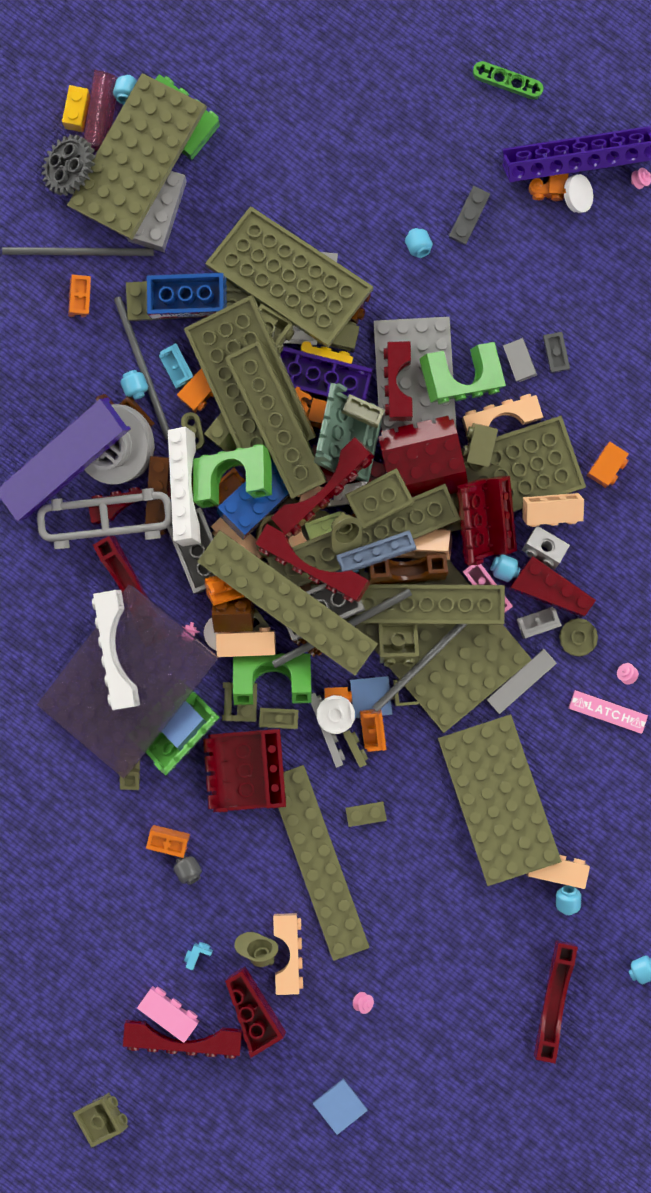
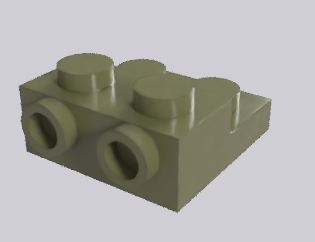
M261 304L259 306L260 312L280 354L284 348L283 343L285 340L290 341L294 335V325L279 313Z
M378 623L379 663H384V666L387 667L394 666L395 663H403L404 666H413L419 660L417 624Z
M110 1093L93 1100L91 1103L73 1112L91 1148L122 1133L128 1127L126 1115L120 1113L117 1107L118 1101Z

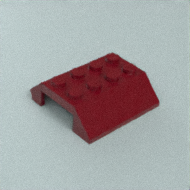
M449 416L435 418L436 423L434 424L432 420L416 423L417 428H414L413 424L398 427L399 432L396 433L394 428L381 431L382 436L378 437L386 472L388 473L397 468L411 497L446 484L449 494L458 492V485L468 483L454 420H449Z
M510 476L478 479L458 485L457 495L459 498V515L461 518L465 563L468 566L480 565L484 563L482 558L516 552L517 545Z
M280 729L210 734L208 739H203L204 753L209 752V756H204L205 772H211L210 776H206L207 792L212 791V795H207L208 809H213L214 812H228L232 810L286 807Z

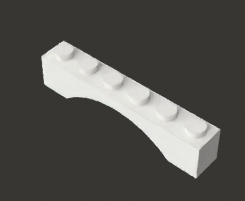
M187 427L168 430L173 541L181 546L200 544V524L193 502L191 483L192 463L196 453L195 433Z
M113 590L93 594L92 606L96 610L97 618H95V624L100 633L98 643L103 651L101 661L106 670L105 684L109 688L110 694L108 695V703L112 710L139 706L137 686L123 671L116 652V628L124 611L122 591Z

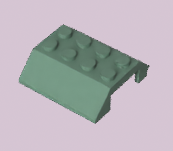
M331 383L314 459V463L332 473L337 468L340 451L354 437L359 439L375 455L381 421L376 429L342 413L348 396L341 393L346 392L347 388L340 383ZM373 459L367 468H362L358 472L355 480L369 482Z

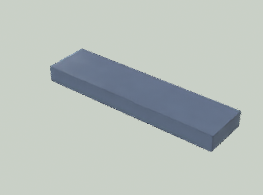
M409 530L336 555L342 572L356 571L416 550V545Z

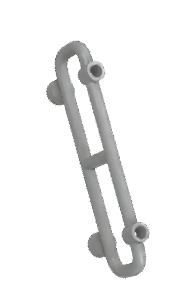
M153 488L142 489L140 494L63 502L62 498L51 499V504L43 505L37 513L39 535L48 542H54V549L70 548L69 540L145 532V540L161 538L160 530L168 528L172 523V504L170 498L163 492H154ZM160 499L164 503L165 520L163 522L109 528L107 505ZM99 506L102 529L48 534L46 532L44 519L46 512Z

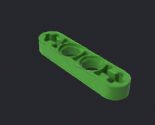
M483 61L477 62L474 65L473 76L478 81L533 100L541 97L543 93V84L538 80ZM481 67L484 68V72L482 73V75L478 74V70H480ZM492 70L491 77L488 78V73ZM501 73L504 75V80L497 82L494 79V75ZM514 79H519L522 82V86L515 88L511 82ZM525 83H528V88H526V91H524L523 89L525 87ZM534 86H536L538 90L535 92V94L532 93V89H530Z

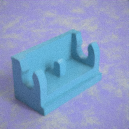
M176 343L160 352L159 357L176 389L186 385L194 377Z

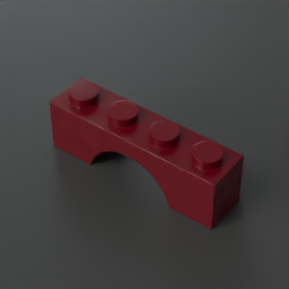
M411 341L387 342V348L383 349L384 360H387L388 367H384V378H388V385L384 386L385 397H388L389 404H385V416H389V421H412V397L405 395L399 389L396 382L399 372L411 365Z

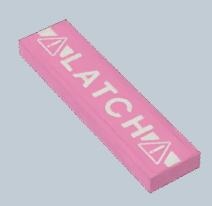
M574 690L568 708L640 734L643 733L648 715Z

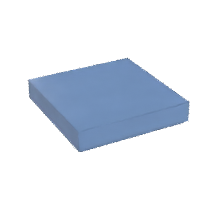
M388 676L350 680L355 718H361L360 711L373 709L372 706L390 690ZM391 700L381 708L382 715H392Z
M184 701L159 729L181 751L184 748L183 746L197 734V731L207 721L188 702Z
M344 1078L313 1102V1105L337 1135L368 1111Z

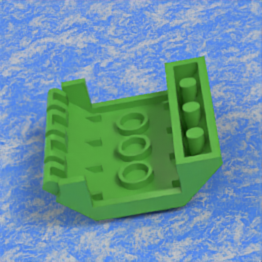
M179 679L128 736L155 762L154 765L164 775H168L220 717L191 688ZM186 701L207 723L203 724L197 731V734L180 751L159 728Z

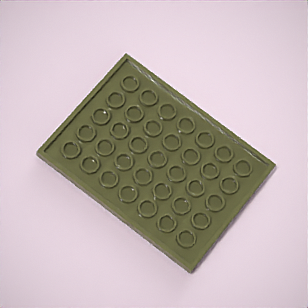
M447 560L448 574L445 580L391 583L389 585L470 584L450 560ZM359 623L355 627L378 643L375 651L379 655L378 624ZM417 624L419 660L456 624ZM467 624L405 685V688L416 701H419V705L438 728L445 733L532 659L504 625ZM395 663L394 666L389 668L400 680L413 666Z

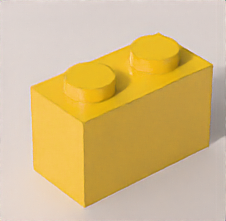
M69 85L62 118L65 129L84 132L91 98L87 88Z

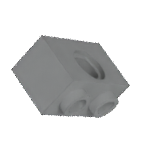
M536 526L522 551L530 558L533 556L549 568L555 570L570 545ZM542 547L547 548L548 552L544 551Z

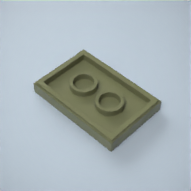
M397 468L345 494L356 518L362 523V530L414 504Z

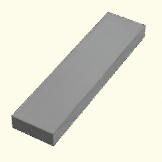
M543 649L486 700L500 714L557 663Z

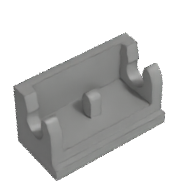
M523 338L503 345L516 382L537 376Z
M553 607L516 619L523 639L562 626Z

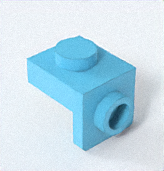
M203 942L195 943L192 951L188 950L184 962H187L185 968L194 969L200 952L211 956L213 950L210 949V945Z

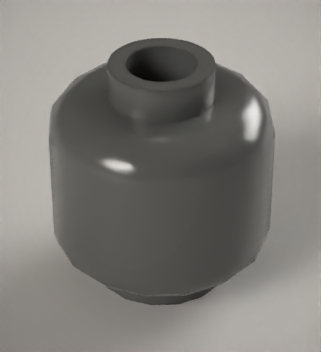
M184 855V858L179 857L176 860L177 864H175L173 870L182 884L191 885L201 878L202 869L195 857H186Z

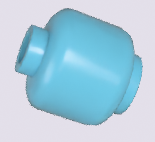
M131 75L117 78L113 90L114 97L123 105L137 82Z
M414 228L409 231L405 238V243L412 256L422 258L430 253L433 243L426 230Z
M137 370L123 374L120 383L126 397H133L134 400L144 397V392L148 390L144 374L137 372Z
M507 555L496 556L490 568L495 578L505 582H510L513 578L516 579L520 572L518 561Z
M569 885L560 888L556 893L557 910L565 915L577 913L581 908L580 891Z
M645 955L631 962L629 974L633 981L637 980L640 984L651 981V958Z

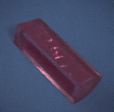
M94 70L84 139L92 144L91 148L95 151L99 150L112 127L116 102L113 90L118 78L113 74Z

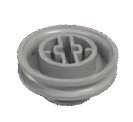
M112 404V407L122 421L131 430L84 470L99 482L121 484L138 478L146 471L150 463V456L154 454V436L149 423L138 411L126 405Z

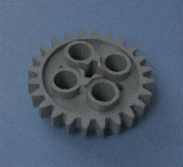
M71 134L68 138L63 136V141L57 140V146L52 144L53 150L52 152L47 151L49 157L44 158L46 164L42 165L45 169L41 173L45 176L43 178V181L46 183L45 186L60 196L62 194L68 196V193L73 195L74 189L80 191V185L85 186V179L90 180L88 174L94 172L91 170V167L95 165L92 160L96 156L92 154L95 151L91 148L92 144L83 137Z

